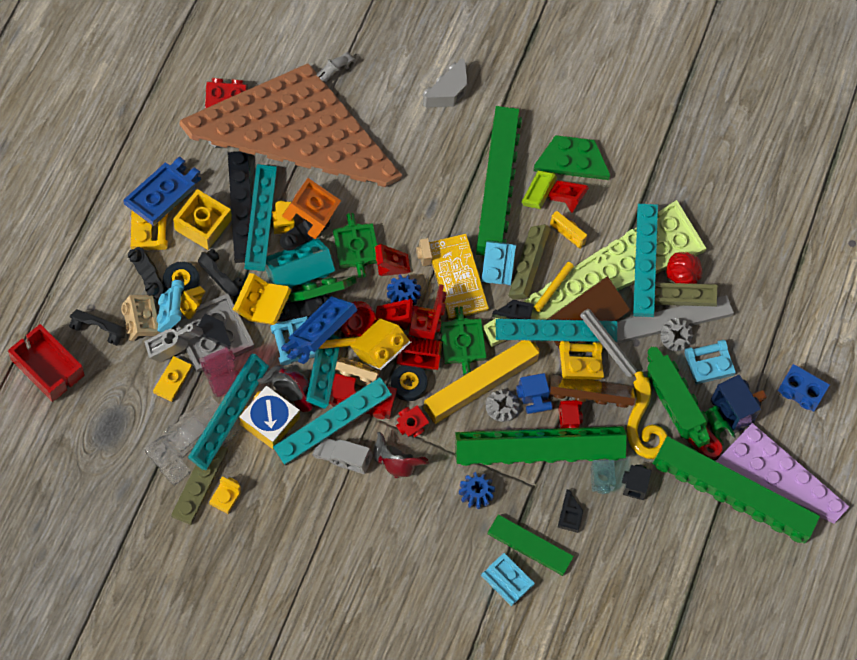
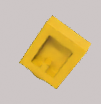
M201 286L184 291L181 296L180 311L187 319L193 318L202 302L201 298L206 291Z
M222 476L220 485L210 499L209 504L229 514L241 494L239 482L231 477L227 479Z

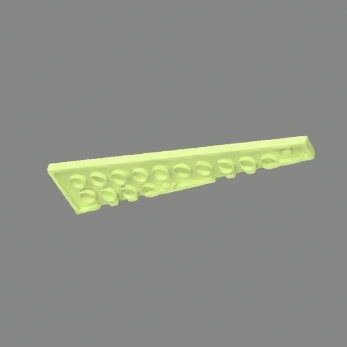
M677 200L658 212L656 274L667 269L668 260L674 253L688 252L697 256L706 251L705 245ZM637 227L573 267L541 312H537L533 308L531 319H547L607 276L617 291L634 284ZM552 282L545 285V288L537 293L535 292L523 302L531 303L535 306ZM499 318L493 319L482 327L483 333L491 347L506 341L496 340V319Z

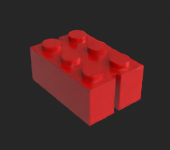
M39 324L26 335L28 345L30 346L29 349L22 338L8 349L11 361L53 403L67 391V385L71 388L85 374L82 365Z

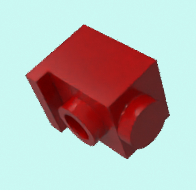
M576 400L560 402L558 408L560 428H579V425L583 423V414L580 411L582 402Z

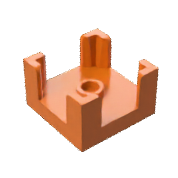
M307 178L282 217L291 221L297 213L313 224L308 231V235L316 239L341 200Z

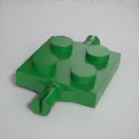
M349 213L346 215L348 225L343 228L333 229L339 269L356 267L358 278H361V276L364 278L367 276L364 266L377 263L375 252L377 242L373 223L356 224L355 214L351 213L350 216Z
M460 306L459 309L458 307L454 308L456 319L449 322H441L440 333L444 364H462L463 376L471 372L470 363L486 360L481 319L471 320L464 318L463 307Z

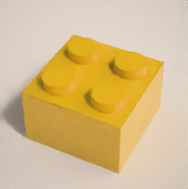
M197 189L173 220L175 231L209 250L232 221L230 208Z

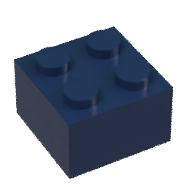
M740 374L718 384L710 400L713 406L720 408V414L725 421H728L734 433L754 423L761 411L759 400L753 397L748 382L745 379L743 380Z

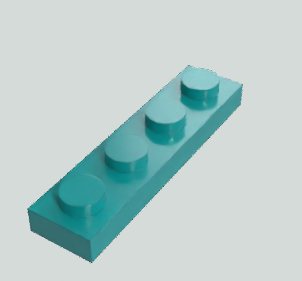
M332 334L327 340L341 338ZM340 347L318 348L315 353L306 401L323 409L329 405Z

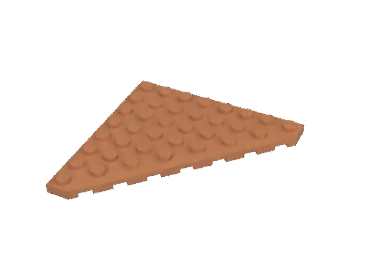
M309 63L180 120L179 124L192 140L199 141V139L211 141L212 145L225 148L231 146L239 148L241 152L253 155L259 153L267 155L269 159L281 162L287 160L295 162L297 166L309 169L312 166L323 169L322 172L337 176L340 173L350 176V179L376 182L378 186L387 187L399 181L402 177L398 169L330 88L317 76V73Z

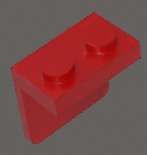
M212 78V82H206L205 109L248 90V84H243V80L232 79L231 83H224L222 78Z
M439 284L433 309L413 306L409 335L434 340L435 332L439 333L441 316L444 315L447 292L443 291L444 285Z

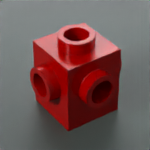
M418 405L412 409L409 406L398 413L400 417L396 419L398 421L396 427L402 436L407 434L408 437L413 435L414 438L424 432L423 427L430 423ZM409 418L415 420L414 426L408 425Z

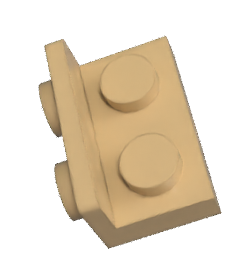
M129 295L121 307L122 314L125 317V331L128 334L129 341H134L138 336L158 335L160 332H158L153 296Z
M343 357L337 361L335 368L337 374L356 378V384L365 387L378 379L381 370Z

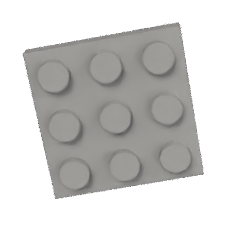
M228 293L200 305L191 319H187L182 313L181 320L174 325L176 331L184 329L187 324L198 326L205 313L224 322L231 343L230 349L202 336H196L188 340L186 351L197 373L254 348V343L239 314L232 310L234 304Z

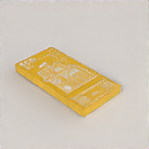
M467 234L429 242L432 254L431 262L438 286L439 284L444 285L443 291L447 292L445 310L448 320L456 319L455 307H458V309L460 306L463 307L464 317L488 311L489 308Z

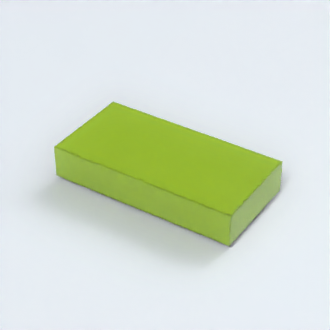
M537 171L522 200L523 206L541 209L557 179L556 174Z

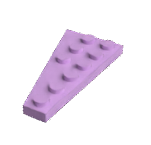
M753 423L716 460L721 465L819 515L820 518L833 524L849 508L845 502Z

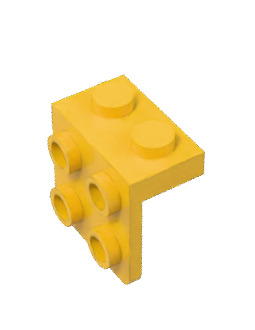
M249 273L232 310L248 321L275 325L289 298L291 288L267 283L256 274Z

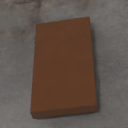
M607 276L545 320H583L580 314L584 310L590 309L599 321H616L629 312L630 309ZM554 341L559 348L561 341ZM569 342V343L584 344L585 342Z
M550 375V393L555 398L565 399L566 396L574 397L576 401L586 402L587 399L595 400V403L607 405L608 402L616 403V406L622 408L634 405L635 395L633 386L587 379H563L559 375Z

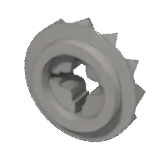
M680 318L668 320L661 329L662 343L672 351L685 350L691 344L692 337L694 336L692 334V327L687 321ZM681 329L680 335L684 339L677 338L674 340L675 335L670 330L679 331Z
M500 389L496 392L493 391L487 397L486 411L494 420L506 422L517 415L519 403L517 397L510 390L503 391ZM506 399L507 407H503L499 412V404L497 402L501 403Z

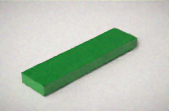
M499 514L487 535L561 576L564 575L574 557Z

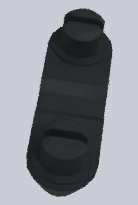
M330 219L322 231L326 230L329 227ZM305 220L283 234L280 238L281 247L291 251L313 238L308 235V231L313 224Z
M136 247L129 250L128 258H130V262H133L137 272L141 275L147 295H152L154 299H158L161 294L165 293L166 289L157 268L143 248Z
M210 249L207 253L202 252L198 259L200 266L226 294L228 293L230 297L239 296L245 282L239 277L232 281L225 273L220 272L215 261L219 260V254L214 249Z
M324 294L306 300L287 303L278 321L284 322L306 316L310 317L330 297Z
M76 309L69 316L71 318L70 328L80 331L83 323L98 325L100 329L110 333L107 341L113 345H120L121 338L125 337V327Z

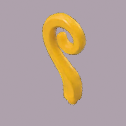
M639 371L635 373L636 380L633 382L637 400L628 419L627 438L635 453L645 459H655L668 434L662 427L652 424L642 430V440L648 442L650 435L656 434L660 440L658 446L648 448L639 439L638 425L650 403L652 392L649 378L644 377L643 372Z

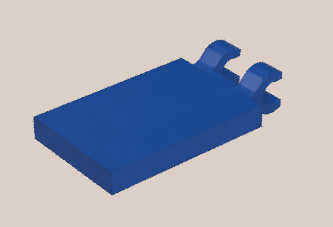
M178 157L171 165L165 162L123 200L124 205L154 226L196 188L195 184L201 180V177L198 176L200 171L193 167L184 176L181 174L186 170V166L183 165L186 162L184 159Z
M331 296L288 337L290 341L285 343L281 349L285 352L291 349V352L287 355V358L291 360L302 353L298 362L305 364L309 360L310 352H315L358 309L353 303Z

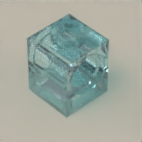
M593 460L590 467L592 491H598L599 494L610 493L616 485L614 460ZM598 475H605L608 480L602 481Z

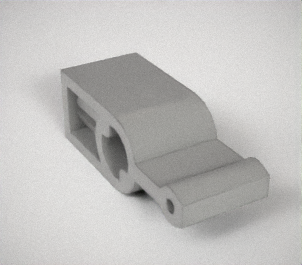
M187 324L180 331L167 329L144 341L149 358L160 363L186 349L188 340L196 336H202L203 330L194 324Z
M328 438L317 444L312 454L317 459L330 461L338 467L361 474L366 473L373 457L368 447L344 440L335 441Z

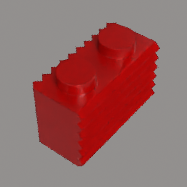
M407 336L411 343L398 354L397 364L438 370L442 342Z

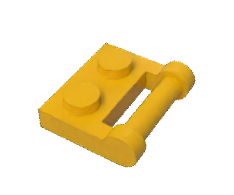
M131 211V249L141 247L144 250L167 249L166 218H168V214L158 222V240L152 241V225L134 211Z
M569 341L560 342L559 350L563 379L601 380L604 378L601 356L602 344L600 342H593V344L569 343ZM569 351L592 352V357L569 356Z

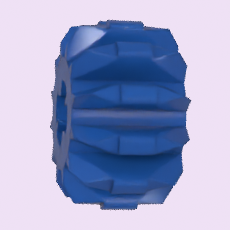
M400 274L398 279L392 278L391 284L387 285V298L391 299V303L411 299L415 306L417 300L421 298V286L417 284L416 278L410 280L409 274L406 278H403Z
M475 472L473 473V478L467 474L465 481L460 482L461 489H459L458 493L463 496L461 499L462 503L469 501V508L473 504H476L477 509H480L481 504L487 507L489 504L488 500L492 501L494 499L492 493L495 492V487L491 486L492 479L485 480V473L478 477V474ZM474 488H478L480 493H475Z

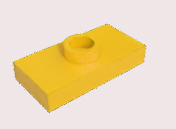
M556 211L551 217L550 225L581 249L585 245L587 234L579 229L575 222L568 220Z
M173 356L156 384L153 393L172 402L191 371L192 365Z

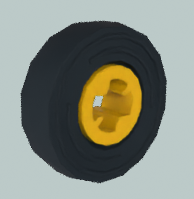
M187 262L173 263L166 268L163 274V284L166 291L171 288L172 281L179 280L178 277H183L184 290L181 292V296L184 291L199 287L200 275L197 269Z
M402 365L393 372L390 386L397 388L396 397L399 399L415 401L425 393L428 381L424 370L421 368ZM406 379H411L410 382L412 380L414 381L412 382V386H407L408 384H404L406 383Z

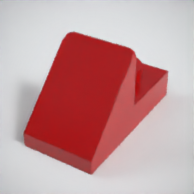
M557 180L548 197L550 200L565 203L570 212L573 213L584 198L589 187L587 185Z
M383 244L375 246L379 276L410 273L407 253Z
M408 299L377 306L375 323L379 319H383L407 330L411 321L413 300Z

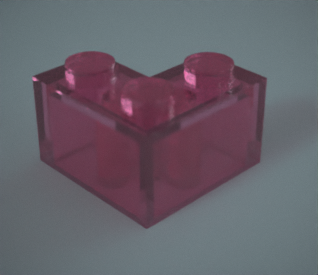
M227 347L198 359L215 398L226 394L239 374L237 370H233L236 359L232 350L228 351Z

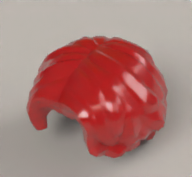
M678 252L674 253L668 260L666 272L667 277L675 283L697 284V281L702 278L703 268L699 258L694 254Z
M354 301L351 303L358 310L341 326L344 337H360L376 320V314L369 304L362 301Z

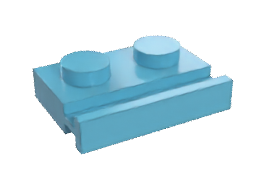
M486 241L481 282L511 285L516 244Z
M505 553L481 574L511 607L535 584Z

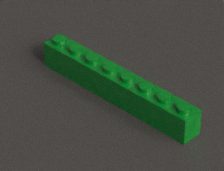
M495 107L476 255H485L486 241L506 243L507 240L503 239V233H507L509 221H505V217L510 215L511 203H507L508 197L512 198L513 186H510V180H514L515 168H512V163H516L518 151H514V146L519 144L520 134H516L517 128H521L522 117H518L519 109Z
M623 426L455 432V459L457 464L463 466L475 463H482L484 465H491L493 463L513 464L515 462L532 464L536 461L554 463L562 460L568 462H576L578 460L598 461L599 459L616 461L626 458L627 434Z
M668 436L663 441L652 463L658 470L671 473L677 480L690 483L696 490L711 494L715 500L730 504L734 510L751 515L753 520L770 525L774 531L783 532L798 543L802 542L805 544L820 518L819 515Z

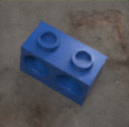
M793 364L780 385L778 392L783 397L796 401L802 408L814 412L830 384ZM789 382L796 383L798 387L792 386ZM808 392H812L816 397H811Z

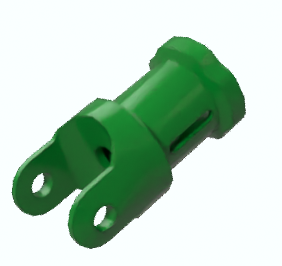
M714 406L705 411L712 427V433L723 446L724 443L720 438L721 432L728 429L734 438L736 436L728 421H725L720 414V408Z

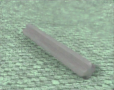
M590 309L584 310L580 317L626 376L632 377L637 372V369Z

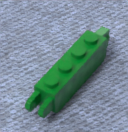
M658 347L649 348L647 352V360L649 362L647 377L681 438H691L698 448L710 443V437L706 430L707 415L703 410L700 411L697 406L698 400L694 394H690L686 379L680 377L676 362L671 361L668 355L663 356Z

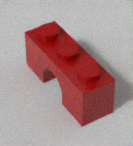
M335 374L329 404L335 407L355 394L356 378ZM386 386L392 396L368 411L367 414H371L378 419H390L397 388Z

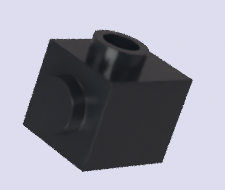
M637 464L631 465L629 471H624L621 482L625 484L623 495L644 500L652 470Z

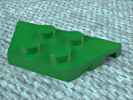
M555 135L533 168L535 172L544 171L609 180L610 178L609 170L595 140Z
M355 275L341 279L330 277L321 280L322 284L319 285L313 282L301 285L302 289L290 292L287 302L306 300L345 289L357 283Z

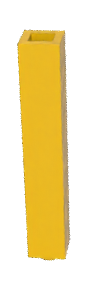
M531 341L518 342L425 399L424 410L434 424L440 422L537 362L539 357L538 346Z

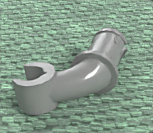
M346 52L341 57L329 59V63L317 73V76L326 83L336 71H340L342 66L349 69L348 64L356 62V60L349 52Z

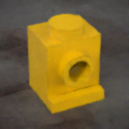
M278 201L275 203V211H272L274 234H283L294 228L293 218L291 221H288L282 217L291 202Z

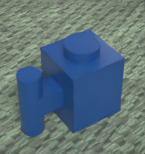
M545 373L521 377L519 385L516 386L517 396L522 398L523 404L533 403V405L526 406L527 414L552 410L551 402H542L548 400L550 393Z

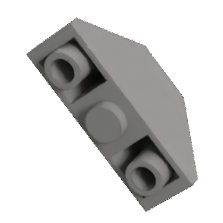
M463 58L457 63L454 62L445 75L439 76L432 88L428 87L423 94L424 107H453L466 94L467 76L465 60Z

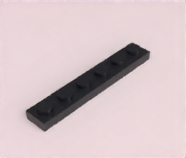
M236 151L228 152L234 262L245 263L251 216L248 153Z

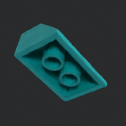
M318 238L307 241L294 250H283L267 256L265 266L272 284L288 286L291 289L299 284H308L315 278H325L335 271L329 249Z

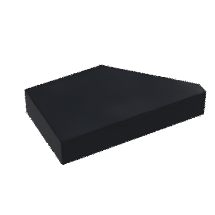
M512 300L502 308L494 310L492 317L499 319H531L534 304Z
M205 313L198 324V327L203 330L202 337L230 349L231 343L224 322Z
M567 489L557 528L578 533L583 509L572 496V492Z

